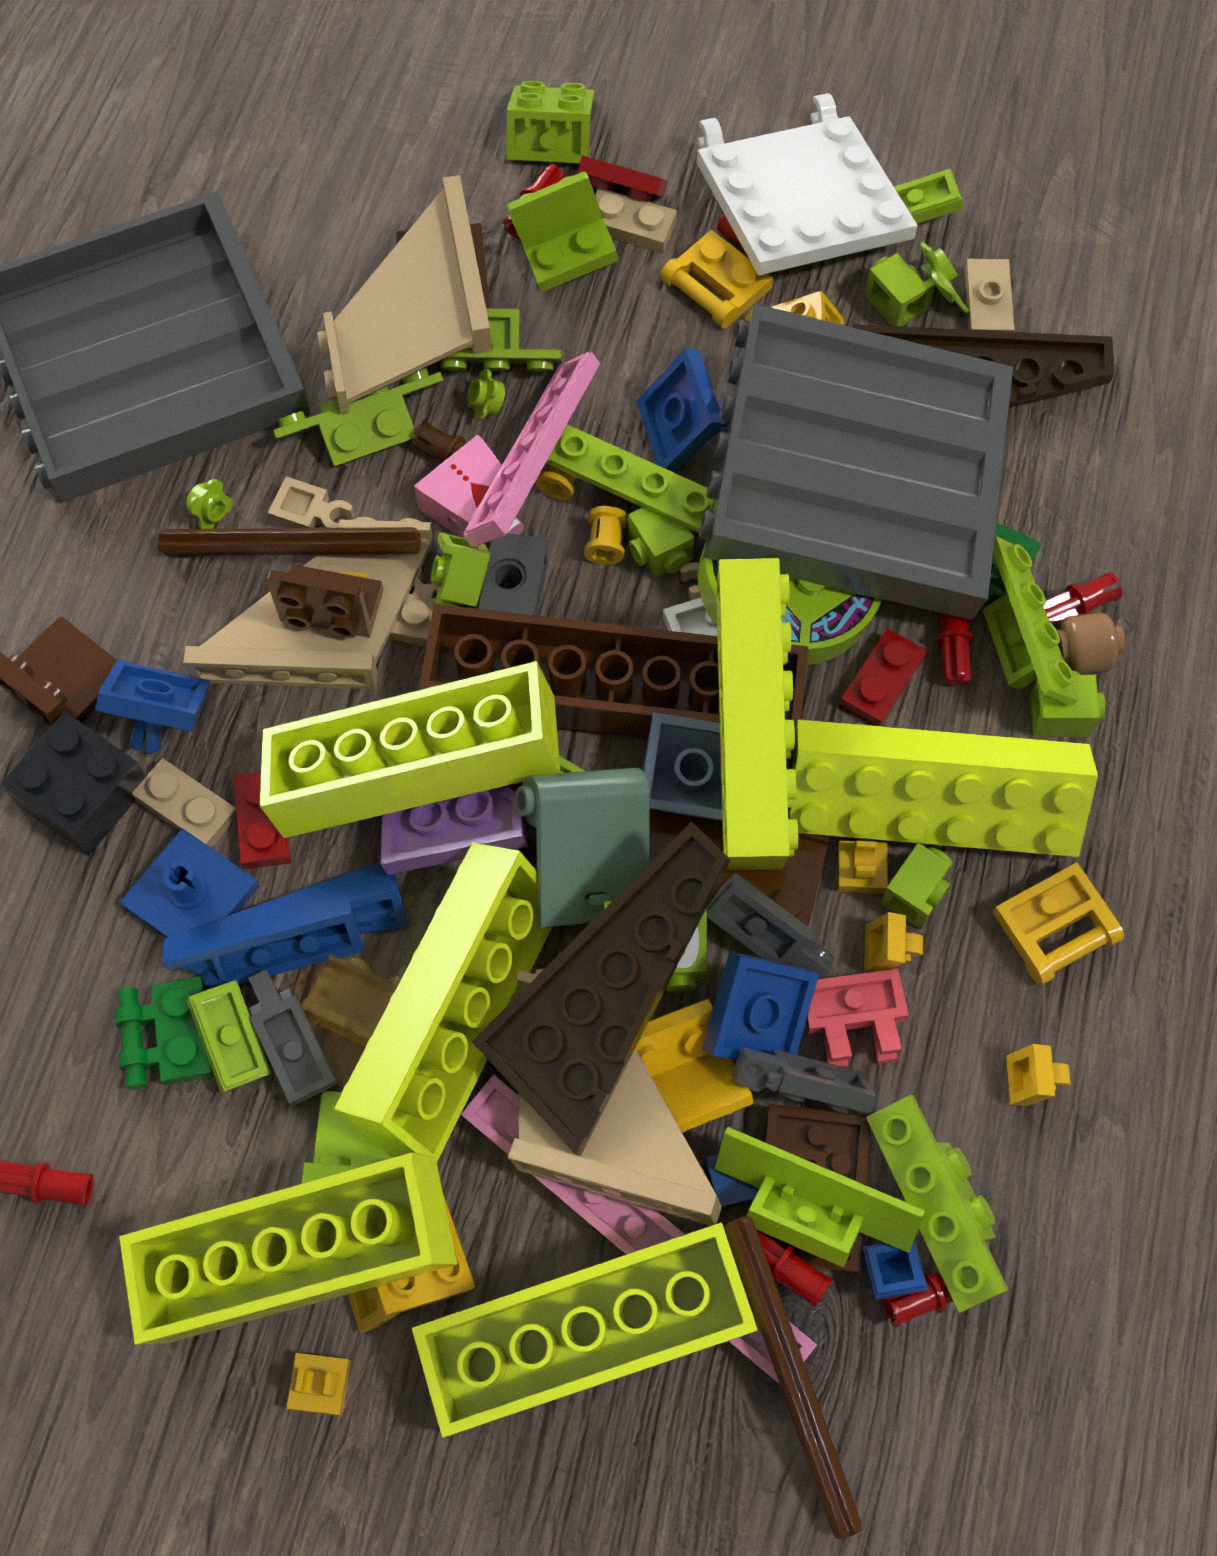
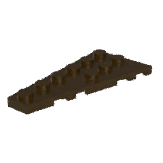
M853 324V328L1012 366L1013 373L1009 407L1108 384L1114 375L1113 338L1110 336Z
M692 822L472 1041L576 1155L581 1156L730 863L729 858Z

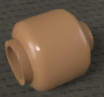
M1101 612L1068 616L1061 622L1059 629H1056L1060 637L1058 647L1063 660L1072 671H1077L1080 675L1110 671L1117 662L1118 654H1123L1125 651L1123 629L1120 626L1115 627L1110 616Z

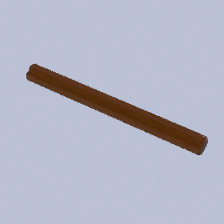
M414 527L164 529L159 533L158 549L166 556L417 554L421 548V534Z
M750 1216L734 1219L726 1224L725 1232L833 1535L837 1539L848 1538L859 1533L862 1529L857 1508L753 1219Z

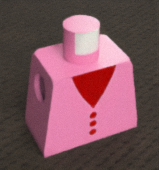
M476 435L414 485L418 509L459 537H463L466 527L502 466L479 435ZM515 517L507 533L520 535L524 529V524Z

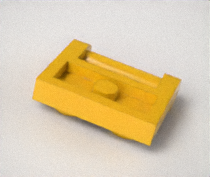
M712 229L679 258L669 260L662 268L659 276L668 286L678 287L713 315L712 321L722 329L730 326L764 296L773 285V277L768 273L758 275L750 259ZM692 272L693 274H695L707 285H709L712 289H714L717 293L723 296L726 300H720L707 288H705L693 277H691L689 273Z
M1078 862L1001 903L992 912L1024 960L1030 977L1039 986L1054 979L1056 971L1103 945L1111 947L1124 940L1122 927ZM1087 915L1094 923L1093 929L1044 955L1037 943Z

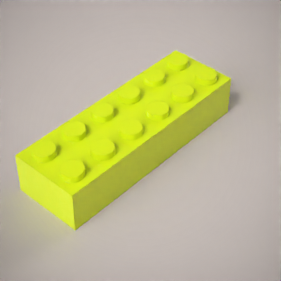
M779 558L719 559L716 605L723 853L730 860L726 871L780 870L784 868L789 856H794L795 849H798L797 819H788V808L793 806V799H796V770L786 768V759H791V750H794L795 747L794 720H785V711H789V703L793 700L792 671H783V664L788 662V652H791L790 622H781V617H786V604H789L790 585L789 574H780Z
M535 661L263 729L260 807L283 838H288L523 782L527 776L560 773L555 697L538 662Z
M797 720L795 747L791 769L796 770L797 791L796 799H793V806L788 808V819H797L798 833L1079 857L1098 774L1090 744Z
M472 842L334 1108L336 1112L387 1154L397 1157L408 1153H416L436 1157L438 1162L487 1061V1058L472 1041L520 994V986L516 981L519 970L530 973L552 927L540 928L537 926V871L520 851Z
M416 1153L404 1154L119 1236L135 1345L171 1343L457 1265L436 1157Z
M722 1222L412 1328L442 1438L759 1331Z

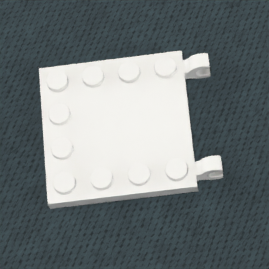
M829 93L813 96L818 112L811 113L810 115L812 125L724 143L722 130L716 118L699 121L704 137L698 138L697 141L700 149L697 150L696 163L758 275L915 239L918 225L851 117L838 118L834 99Z

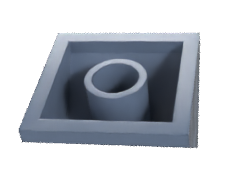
M653 712L642 767L649 785V810L723 822L720 723Z

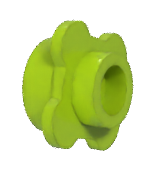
M483 369L479 379L472 381L468 389L467 401L468 406L474 409L477 420H483L486 415L494 416L499 412L505 398V386L502 382L492 379L491 371L488 369Z
M217 479L196 485L188 494L186 501L187 510L191 515L198 518V527L200 529H213L215 522L223 519L232 509L233 500L224 494L222 490L223 483Z

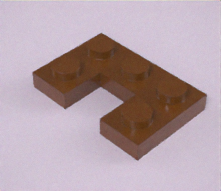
M777 1104L768 1105L765 1143L866 1185L870 1125L866 1115ZM859 1232L844 1268L793 1246L794 1250L792 1253L817 1270L857 1275L860 1272L862 1233ZM766 1234L786 1249L791 1245Z

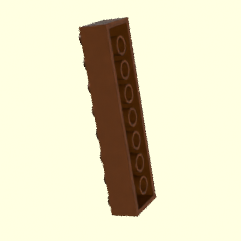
M434 604L419 690L537 661L555 697L557 728L648 738L653 712L720 723L717 636ZM791 644V652H788V662L783 664V671H792L793 700L789 703V711H785V720H794L796 736L797 720L802 718L808 646Z

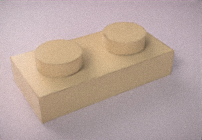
M598 188L595 197L611 238L661 253L664 252L677 222V210Z
M161 758L132 793L135 800L179 831L181 828L185 829L210 848L217 843L237 818L234 806L164 758Z

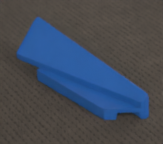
M381 861L173 935L166 938L163 942L164 966L171 971L174 968L182 967L200 974L204 984L215 988L237 980L238 985L250 982L249 977L266 969L269 975L272 976L362 952L364 949L360 934L409 927L396 873L388 875L381 866Z

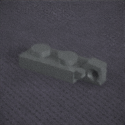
M734 872L712 896L707 906V918L761 958L812 970L819 973L818 979H824L831 972L834 955L820 944L821 939L813 930Z
M267 969L249 977L248 979L259 1000V1003L249 1007L252 1015L250 1020L293 1110L321 1097L322 1093L339 1088L296 995H293L290 988L279 993Z
M742 1047L731 1072L736 1084L748 1087L755 1092L768 1087L772 1091L778 1090L782 1095L791 1100L805 1101L808 1098L824 1102L830 1108L843 1113L856 1110L871 1114L877 1102L874 1091L861 1071L773 1049L771 1054Z

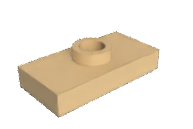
M967 259L964 269L967 308L969 309L967 313L968 330L1014 332L1009 259Z

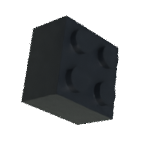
M64 711L1 782V786L17 806L89 856L136 800L132 793L145 779L146 775L138 761Z

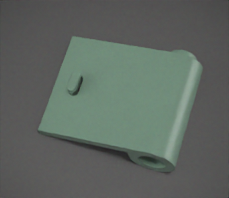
M640 768L532 775L527 776L522 786L518 787L516 791L518 813L520 816H525L526 821L531 826L537 828V926L545 928L592 922L605 909V901H613L649 865V785L644 772ZM599 892H602V893H603V894H597V895L586 896L587 894H590V893H599Z

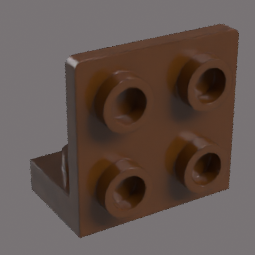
M292 564L290 573L269 570L266 577V582L280 621L285 622L288 626L300 630H307L310 627L325 629L342 638H354L356 635L370 638L384 590L382 581Z
M59 617L19 656L13 654L8 658L0 652V687L49 727L53 725L64 711L80 721L96 705L98 692L117 660L65 618Z

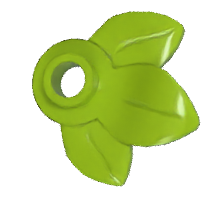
M923 241L920 243V248L923 251L926 262L920 267L927 279L931 278L935 287L937 286L949 303L955 301L962 312L968 313L969 309L962 302L950 281L958 276L953 265L940 247L933 252L932 248Z

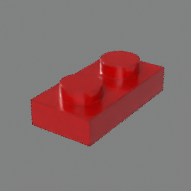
M584 155L581 157L578 168L579 173H587L592 186L610 191L612 190L613 183L628 187L627 196L647 202L651 201L652 194L664 197L668 181L663 178Z
M887 628L842 696L839 706L873 726H882L925 659L927 650Z
M261 771L233 775L240 862L243 869L292 863L290 838H283L260 807Z

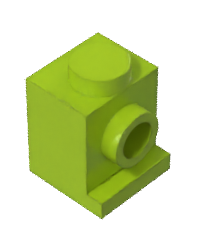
M896 253L891 257H882L872 265L869 270L865 296L892 326H903L929 310L935 283L931 278L923 282L916 268L908 265Z
M439 532L437 542L443 551V555H436L431 570V582L435 583L437 590L435 601L440 605L462 607L463 604L477 607L491 555L485 544L472 547L463 537Z
M918 843L887 886L880 903L896 914L906 915V921L921 930L933 908H936L951 885L944 878L953 865L952 860L939 849L933 847L926 848Z

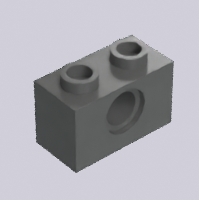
M507 533L505 536L492 540L490 549L487 548L491 555L483 587L481 588L477 607L472 606V608L539 616L549 561L547 538ZM506 582H515L519 584L517 587L512 589H504L500 587L503 583Z

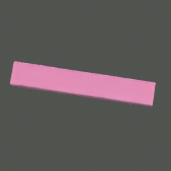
M592 352L582 354L558 366L464 531L463 537L472 547L507 534L600 365V362Z

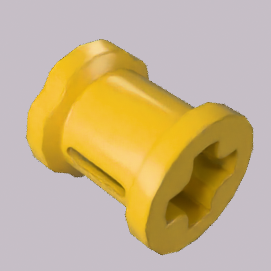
M548 465L546 471L539 474L536 479V485L539 490L550 498L568 501L575 493L573 485L577 477Z
M597 506L590 510L588 515V523L591 525L590 542L584 548V556L589 561L600 565H614L624 559V548L621 545L622 529L626 527L628 522V515L625 511L610 506Z

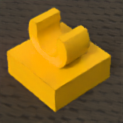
M839 840L837 845V892L884 894L888 886L887 843Z
M887 912L865 925L864 972L891 970L910 962L911 955H923V936L916 933H906V915Z
M1032 1044L1006 1055L1010 1105L1030 1106L1054 1097L1056 1085H1071L1069 1065L1052 1063V1052L1049 1045Z
M296 1353L286 1409L342 1416L351 1361L343 1358Z

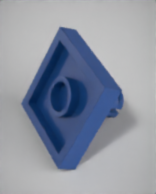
M685 348L636 401L657 465L673 473H677L716 433L723 431L722 427L726 428L727 422L720 420L723 404H718L700 350Z
M117 660L98 692L95 711L135 719L130 746L140 751L148 731L145 752L155 753L161 748L160 742L163 726L193 731L206 701L210 680Z
M181 828L120 901V904L125 910L164 938H168L240 912L260 885L254 877Z
M729 952L722 979L716 991L718 993L714 999L715 1004L702 1051L712 1056L737 1060L742 1047L771 1054L772 1050L776 1049L797 1055L819 973L802 967Z

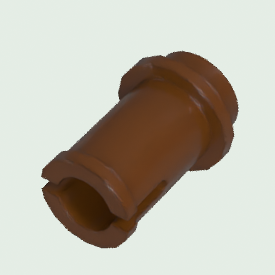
M425 421L417 427L414 433L422 439L412 438V446L414 448L420 449L443 462L466 444L465 437L460 435L453 437Z

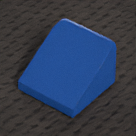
M915 1240L909 1253L887 1243L862 1247L860 1260L875 1300L927 1291L928 1288Z

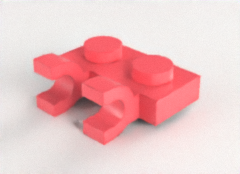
M899 969L817 980L806 1019L808 1035L823 1033L826 1063L848 1068V1059H851L852 1054L846 1030L872 1027L873 1044L877 1064L897 1062V1053L901 1052L902 1047L895 1023L906 1022L909 1016Z

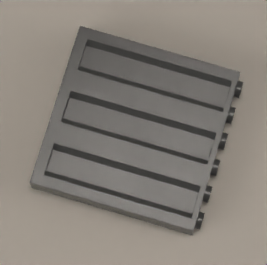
M218 191L0 265V350L3 358L0 359V373L6 386L13 384L16 392L9 394V398L18 419L26 418L29 427L21 429L31 454L39 452L42 462L34 464L40 481L45 490L53 487L61 503L279 425L278 419L301 411H303L304 415L311 413L305 389Z
M754 303L748 320H739L733 346L740 347L741 349L739 357L733 356L727 377V383L734 384L733 394H726L720 415V420L727 422L726 433L719 432L713 454V459L721 461L719 472L713 470L706 493V498L714 500L712 511L705 510L699 532V538L707 539L703 557L717 561L719 559L779 558L780 574H789L790 578L973 620L988 600L1013 367Z

